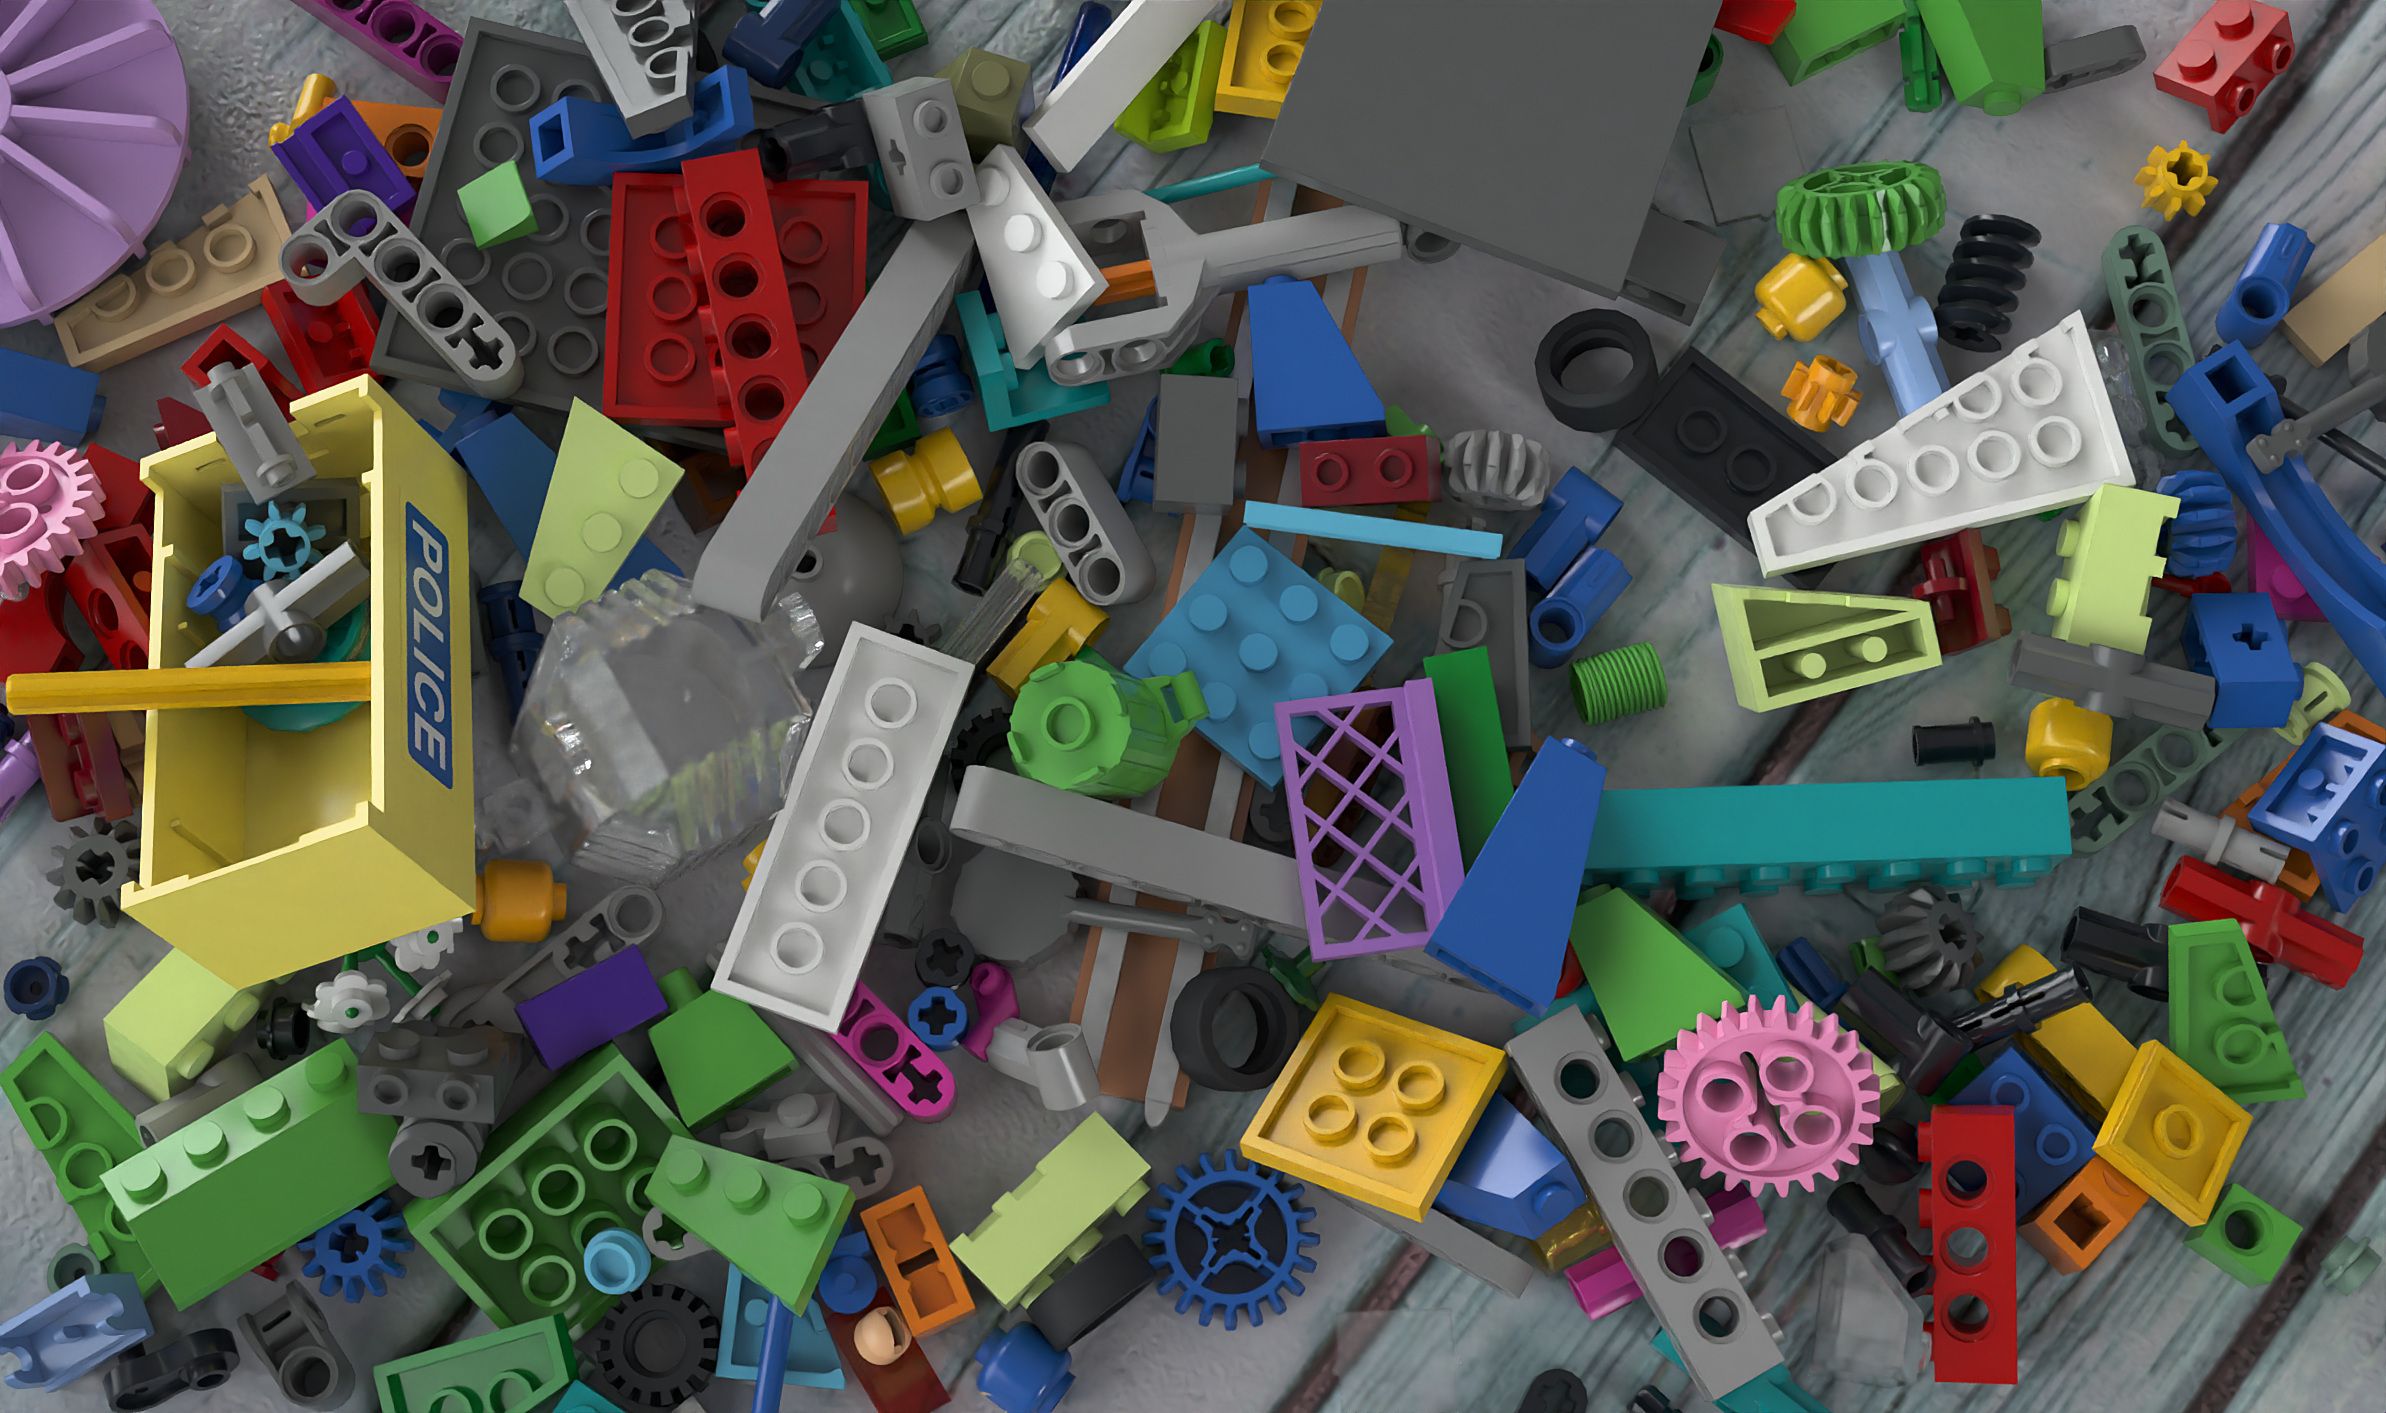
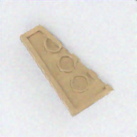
M265 173L250 183L248 187L252 192L229 208H226L221 203L202 216L201 219L204 225L175 245L169 239L149 253L152 257L149 262L131 275L126 276L119 273L56 316L53 322L70 366L92 373H99L262 304L260 297L266 285L287 281L279 268L278 256L281 246L294 233L268 175ZM307 265L302 268L300 278L311 276Z

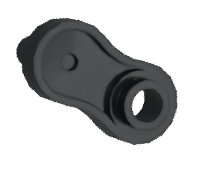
M210 1328L188 1334L169 1346L146 1355L142 1341L118 1355L120 1365L110 1370L102 1382L109 1407L112 1411L117 1413H135L156 1407L188 1389L205 1391L224 1384L230 1378V1373L238 1367L241 1359L232 1331L225 1328Z

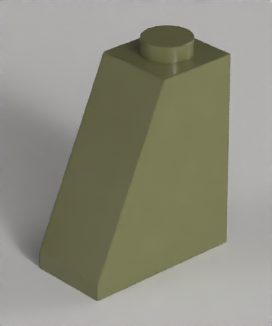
M971 46L931 78L950 79L972 163L980 164L998 143L1013 146L1024 161L1031 138L1021 126L1035 111L1032 65Z

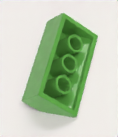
M343 1037L99 1176L124 1222L179 1312L398 1183L391 1174L388 1156L391 1144L397 1136L399 1126L393 1115L358 1112L357 1064L359 1060Z

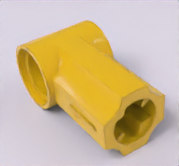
M1059 577L1036 600L1027 615L1026 620L1028 622L986 669L987 676L1016 702L1021 692V687L1030 681L1029 675L1042 666L1054 662H1069L1077 656L1085 644L1093 647L1108 627L1111 616L1097 605L1088 602L1078 589L1063 577Z

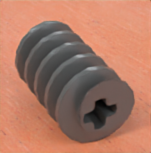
M404 1116L403 1123L400 1125L397 1136L391 1144L388 1156L391 1174L401 1187L415 1196L429 1200L443 1196L450 1189L464 1184L474 1174L477 1161L481 1157L483 1147L486 1145L493 1124Z

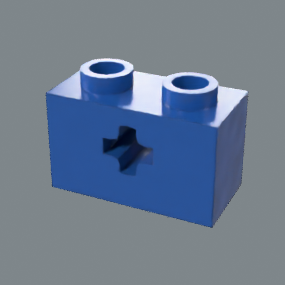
M2192 593L2179 640L2189 671L2216 678L2214 687L2215 699L2210 717L2206 720L2208 728L2285 727L2293 702L2299 701L2302 697L2304 676L2301 665L2292 661L2287 646L2288 631L2285 620L2277 618L2269 593Z

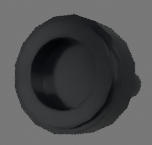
M1888 1118L1874 1123L1872 1144H1859V1164L1864 1173L1873 1181L1881 1185L1890 1186L1905 1183L1915 1177L1922 1170L1925 1163L1918 1161V1139L1915 1137L1916 1128L1902 1119Z

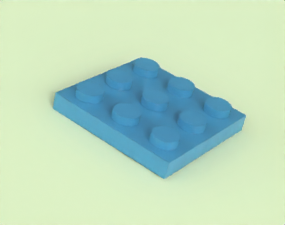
M1244 524L1125 664L1122 671L1124 674L1131 675V677L1136 679L1162 675L1176 676L1186 671H1194L1211 714L1197 721L1192 730L1273 793L1284 780L1273 710L1274 703L1355 693L1392 650L1394 640ZM1172 687L1166 689L1168 691L1174 692ZM1334 712L1333 714L1337 716L1339 712ZM1316 715L1290 718L1293 740L1307 751L1329 726Z

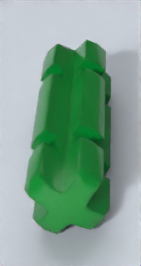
M1902 0L1908 10L1900 26V29L1904 28V32H1899L1903 80L1910 83V85L1904 86L1905 106L1910 112L1929 113L1942 103L1941 83L1939 80H1934V76H1939L1940 74L1938 55L1915 0Z

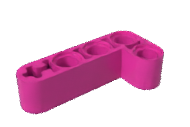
M858 979L852 994L851 1004L846 1010L837 1036L828 1032L825 1033L909 1117L925 1124L941 1122L951 1115L957 1105L959 1094L952 1073ZM883 1029L895 1033L898 1036L899 1043L893 1056L882 1061L871 1060L865 1056L864 1045L869 1035ZM914 1053H917L920 1056L911 1061V1058ZM909 1062L914 1071L925 1082L931 1083L937 1078L941 1079L937 1088L942 1097L938 1102L933 1104L931 1101L923 1099L917 1105L913 1103L918 1095L912 1083L901 1073ZM898 1074L894 1083L888 1080Z

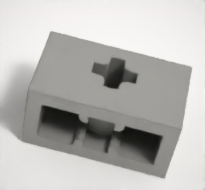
M917 76L862 95L895 216L929 221L982 202L950 79Z

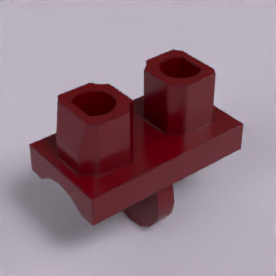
M1966 528L1949 539L1920 547L1927 582L1915 586L1912 589L1913 599L1929 602L1932 606L1941 656H1956L1997 641L2012 632L2009 609L2000 603H1994L1990 584L1991 581L1997 579V575L2001 570L1998 552L1994 547L1983 545L1980 529Z

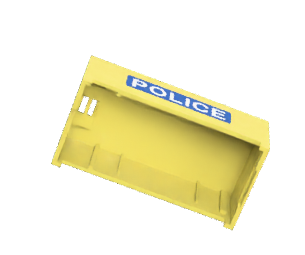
M368 373L290 402V414L297 420L288 424L318 475L312 479L356 477L359 484L360 549L371 562V701H365L340 721L307 732L272 731L247 716L241 706L147 710L140 883L132 881L122 885L121 910L236 990H241L476 912L467 472ZM214 431L142 458L140 461V480L156 493L148 669L186 668L185 663L222 635L217 630V621L209 615L200 616L187 607L186 603L190 590L202 573L212 563L223 557L221 483L243 482Z

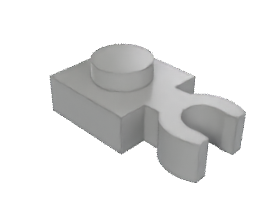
M836 1092L815 1095L808 1093L793 1094L784 1099L772 1100L769 1112L758 1113L756 1110L747 1108L729 1111L725 1115L729 1132L721 1133L720 1135L722 1148L749 1157L761 1150H766L769 1161L834 1153L842 1114Z

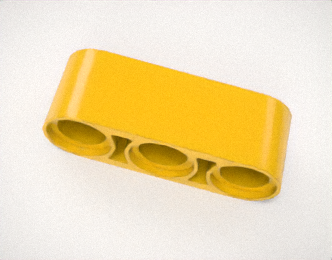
M2019 944L1975 987L1974 993L1982 1005L2004 995V987L2018 981L2025 986L2058 970L2038 951L2028 945ZM2090 1002L2080 1004L2042 1021V1028L2036 1032L2026 1035L2021 1030L2011 1035L2090 1116L2104 1124L2138 1051Z

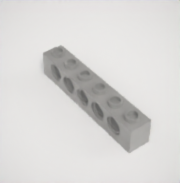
M1575 1003L1505 1043L1502 1050L1506 1051L1508 1063L1558 1149L1567 1158L1587 1199L1705 1402L1715 1401L1783 1362L1785 1358L1778 1346L1785 1342V1338L1769 1310L1765 1306L1756 1310L1742 1286L1749 1283L1750 1279L1736 1253L1729 1246L1721 1250L1713 1238L1708 1226L1715 1223V1220L1702 1195L1695 1187L1686 1191L1676 1175L1673 1167L1680 1164V1160L1671 1142H1667L1665 1133L1660 1128L1651 1132L1638 1109L1646 1104L1637 1084L1626 1070L1617 1074L1604 1051L1611 1047V1043L1601 1023L1592 1012L1583 1016ZM1569 1065H1581L1587 1068L1595 1080L1593 1095L1584 1099L1568 1095L1560 1082L1562 1069ZM1611 1122L1618 1124L1626 1131L1629 1138V1147L1624 1156L1618 1158L1609 1157L1597 1148L1594 1136L1598 1125ZM1649 1181L1659 1188L1663 1196V1206L1657 1216L1645 1217L1633 1209L1629 1200V1192L1634 1182ZM1671 1240H1684L1691 1244L1697 1253V1267L1689 1277L1675 1275L1665 1264L1664 1251ZM1709 1298L1721 1300L1729 1307L1732 1313L1731 1328L1723 1337H1715L1708 1334L1700 1324V1308Z

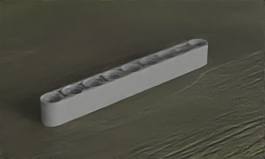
M978 765L967 766L949 831L954 835L975 843L1207 912L1215 911L1221 916L1237 921L1246 918L1251 920L1255 926L1309 942L1296 859L1081 794L1062 791L1057 787L994 768ZM1313 865V869L1335 885L1344 875L1337 871ZM1353 876L1343 888L1344 892L1373 913L1392 890L1390 887ZM1316 884L1320 907L1329 893ZM1402 891L1397 894L1380 917L1401 934L1427 931L1423 906ZM1335 899L1321 918L1325 945L1353 941L1367 922ZM1373 927L1364 939L1386 936ZM1424 948L1360 956L1462 988L1494 994L1424 953Z

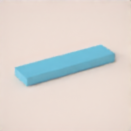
M1246 500L1243 520L1247 527L1488 559L1500 557L1503 534L1248 500Z

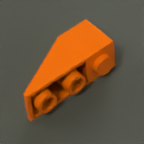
M2096 1154L2038 1203L2016 1226V1231L2062 1276L2083 1271L2124 1229L2151 1195L2100 1155Z

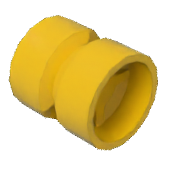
M949 426L942 427L916 440L914 454L911 456L902 450H898L867 464L875 486L893 522L903 537L933 522L935 509L938 507L953 514L983 499L979 483L971 465Z

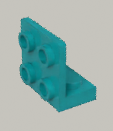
M979 290L954 296L965 352L990 432L1021 426L1026 423L1072 412H1079L1111 402L1107 380L1080 386H1063L1052 381L1044 355L1030 370L1015 368L998 312L986 314ZM1081 315L1072 325L1085 323V317ZM1075 352L1062 357L1060 360L1070 361L1082 358L1088 352Z

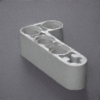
M357 189L346 191L339 195L292 234L281 246L278 256L279 268L297 297L305 303L314 306L330 305L367 277L480 396L492 400L503 399L515 393L521 386L525 374L524 365L508 333L373 193ZM372 218L377 220L376 227L366 236H349L350 228L360 219ZM316 259L328 260L327 268L320 276L312 279L300 278L301 270L308 262ZM410 262L420 265L417 275L408 282L398 283L391 281L392 273L398 266ZM451 307L463 310L462 318L452 327L439 328L433 325L434 319L440 311ZM477 341H479L482 349L493 360H501L502 364L499 368L493 371L491 367L480 364L472 348Z

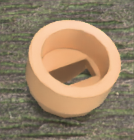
M893 1306L878 1307L870 1311L858 1322L854 1331V1342L858 1352L864 1359L876 1365H887L906 1352L913 1335L901 1310ZM894 1337L897 1341V1346H894Z

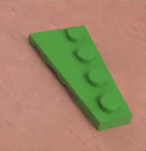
M45 1030L0 1074V1085L34 1146L42 1152L57 1179L55 1183L66 1203L72 1205L88 1234L86 1238L99 1261L104 1262L110 1274L133 1272L145 1302L162 1285V1282L127 1227L99 1177L145 1150L134 1124L136 1116L53 1033Z

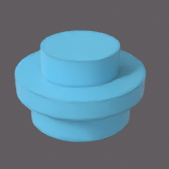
M621 1227L604 1229L590 1240L585 1249L584 1270L586 1277L601 1292L618 1295L625 1294L627 1291L632 1292L646 1280L650 1272L651 1257L645 1242L636 1233Z

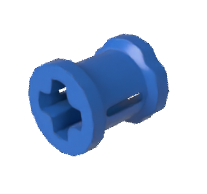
M941 986L927 988L920 996L913 999L908 1011L909 1026L913 1033L930 1050L936 1052L951 1051L959 1046L968 1034L970 1026L968 1011L964 1002L957 998L951 989ZM945 1004L949 1016L957 1018L956 1023L945 1024L942 1035H933L929 1023L922 1022L923 1016L933 1015L935 1005Z

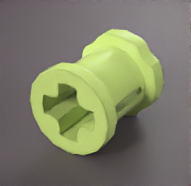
M2311 662L2302 669L2304 676L2303 694L2299 701L2293 702L2286 726L2273 728L2281 737L2294 745H2301L2311 733V729L2330 712L2340 713L2351 702L2349 692L2339 677L2329 668L2318 662Z

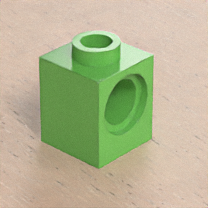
M2234 1182L2222 1187L2206 1224L2191 1227L2182 1243L2248 1288L2271 1283L2302 1232L2303 1227ZM2230 1214L2240 1218L2247 1228L2248 1239L2243 1249L2234 1246L2226 1236L2225 1222Z

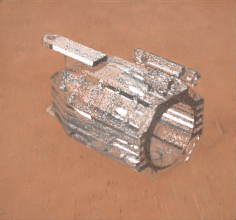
M653 568L643 573L639 581L633 578L623 583L618 592L611 589L601 594L597 603L590 599L580 604L575 614L568 610L556 616L533 665L507 748V753L521 778L479 799L480 805H474L475 867L484 861L493 842L503 857L551 832L568 864L658 890L748 842L784 809L810 718L813 714L795 680L823 649L825 643L823 641V632L819 628L820 625L813 615V611L809 608L808 603L806 604L804 597L802 598L796 592L779 600L765 621L759 624L693 602L691 598L692 580ZM510 807L521 809L525 813L527 820L515 822L507 815L506 809Z

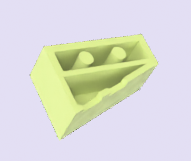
M2104 482L2071 520L2065 519L2063 521L2056 545V555L2064 557L2061 579L2055 578L2053 580L2046 604V614L2055 616L2051 637L2064 639L2066 642L2089 647L2091 642L2144 655L2152 618L2146 617L2152 576L2162 578L2167 559L2156 556L2158 537L2161 526L2169 518H2177L2181 498ZM2044 693L2041 694V696H2043V697L2055 698V696H2052V695H2048V694H2044Z
M1096 1110L1036 1165L1037 1169L1011 1194L1007 1191L991 1207L994 1211L968 1237L962 1233L948 1246L954 1256L1010 1314L1020 1304L1027 1310L1028 1306L1055 1282L1049 1275L1067 1257L1077 1264L1087 1256L1104 1237L1097 1227L1114 1210L1122 1217H1125L1151 1191V1188L1144 1182L1151 1175V1166Z

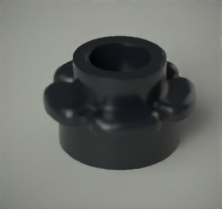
M284 996L274 998L272 1006L268 1010H261L256 1021V1039L259 1047L267 1049L272 1059L280 1061L286 1060L289 1055H303L308 1047L310 1038V1018L307 1015V1011L301 1008L302 1003H288Z

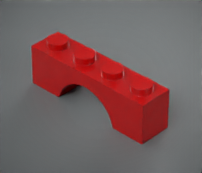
M91 442L82 459H87L91 464L107 498L100 503L106 513L105 517L93 521L98 534L142 523L151 537L154 533L156 493L140 480V463ZM78 539L80 545H82L85 539ZM65 555L60 559L65 569L62 573L50 570L41 573L42 583L38 588L31 586L26 581L18 586L17 595L11 600L2 591L3 602L0 605L1 688L6 690L7 678L12 674L78 672L86 656L73 642L66 627L64 603L67 589L61 580L75 556Z

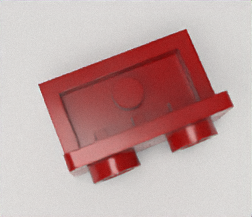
M2217 0L2153 72L2157 90L2206 108L2212 131L2224 135L2239 117H2243L2250 112L2261 92L2276 75L2285 72L2292 62L2295 44L2293 42L2288 12L2256 0Z
M317 274V275H313V276H308V277H303V278H304V279H312V278H316V277L320 276L321 274ZM364 279L339 300L325 306L309 305L299 299L288 281L266 285L260 299L308 396L367 373L381 385L386 375L373 372L369 365L381 323L369 301V291Z

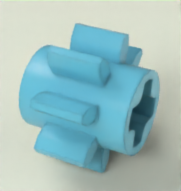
M272 500L268 504L269 518L263 524L254 519L246 520L245 528L249 533L259 537V543L247 546L243 550V556L247 560L262 558L266 564L263 573L264 581L271 580L276 571L289 572L291 579L294 581L301 576L300 567L306 561L315 565L324 558L318 550L311 548L310 541L321 539L326 535V529L324 525L307 527L303 521L306 514V504L301 502L296 506L293 514L287 512L280 513L278 505ZM285 528L290 537L302 536L301 539L295 542V553L293 555L284 556L279 547L268 549L267 546L274 542V530Z

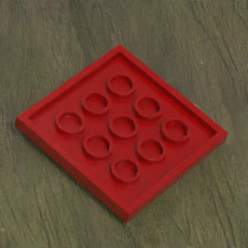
M613 172L602 415L616 424L736 427L731 404L718 406L710 368L723 365L718 343L705 345L698 307L710 305L706 283H692L685 246L697 244L693 222L680 224L672 187L685 184L683 174ZM764 177L809 386L866 298L868 181L794 179L788 182L774 183L772 178ZM724 217L717 220L710 230L716 235L729 237L741 231L744 224L738 219ZM736 277L725 284L723 291L732 297L741 298L750 295L757 287V284L749 278ZM749 337L742 340L737 345L735 351L744 358L755 359L763 356L769 350L770 345L761 338ZM760 398L751 404L748 412L758 420H771L781 413L783 406L773 398Z

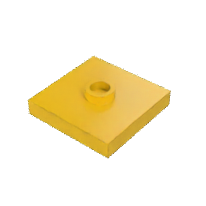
M2155 1039L2141 1044L2093 1144L2092 1150L2190 1227L2206 1224L2254 1117Z

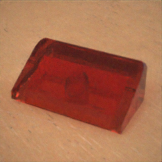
M885 1286L877 1289L875 1299L868 1308L861 1312L848 1315L834 1312L824 1318L825 1323L878 1413H933L952 1401L913 1336L906 1352L887 1365L870 1363L858 1352L854 1342V1331L858 1322L875 1308L888 1306L897 1308ZM894 1337V1346H897V1341Z

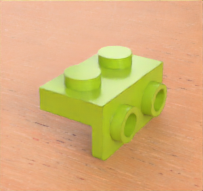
M1213 20L1201 22L1116 118L1114 124L1116 133L1157 155L1206 143L1213 122V108L1228 29Z

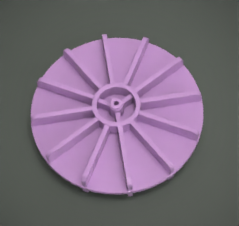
M0 0V330L38 319L44 327L54 323L53 320L56 317L55 310L70 304L98 286L129 257L140 262L148 252L142 242L154 228L167 206L182 168L190 166L192 150L188 146L190 95L185 67L173 35L151 0Z

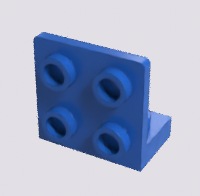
M2319 721L2247 817L2253 831L2309 853L2332 910L2342 914H2346L2359 897L2365 896L2371 890L2375 883L2377 872L2386 862V745Z
M2010 1038L1991 1054L1992 1063L1945 1104L2014 1105L2015 1213L2017 1222L2097 1154L2092 1150V1147L2099 1132L2019 1045ZM1931 1116L1924 1122H1931ZM1917 1127L1916 1130H1915V1137H1916L1917 1139H1918V1127ZM1969 1160L1958 1161L1948 1170L1950 1176L1965 1192L1979 1189L1987 1179L1984 1169L1976 1162Z

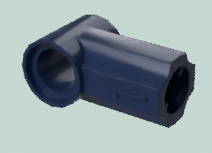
M770 0L759 14L755 11H750L738 21L724 43L722 56L734 66L745 68L747 75L762 86L781 90L799 68L804 58L805 48L841 8V0Z

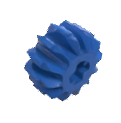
M2196 469L2178 471L2175 475L2161 477L2154 493L2181 498L2177 518H2169L2161 526L2158 537L2157 554L2160 557L2167 558L2165 569L2176 576L2191 575L2192 578L2213 575V572L2227 570L2237 552L2235 537L2238 535L2235 527L2237 512L2233 510L2231 503L2232 493L2226 488L2223 477L2219 473H2213L2212 471L2197 472Z
M380 1194L370 1204L368 1200L319 1229L316 1238L305 1237L297 1242L298 1250L316 1253L317 1255L306 1262L302 1267V1273L308 1278L324 1275L319 1288L321 1294L333 1297L343 1287V1295L346 1302L360 1303L364 1295L365 1285L376 1297H383L388 1293L387 1284L382 1275L385 1272L400 1279L405 1277L407 1269L404 1265L394 1262L396 1253L408 1254L415 1250V1242L409 1239L395 1238V1235L406 1229L407 1223L403 1213L388 1216L393 1203L390 1197ZM357 1231L358 1235L368 1238L369 1241L365 1253L356 1251L359 1257L357 1261L355 1256L344 1253L347 1238L356 1240V1236L353 1233Z

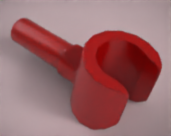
M2213 572V575L2197 577L2195 580L2183 579L2163 573L2162 578L2152 576L2151 586L2178 593L2180 596L2191 598L2192 593H2232L2229 580L2224 574L2219 572Z

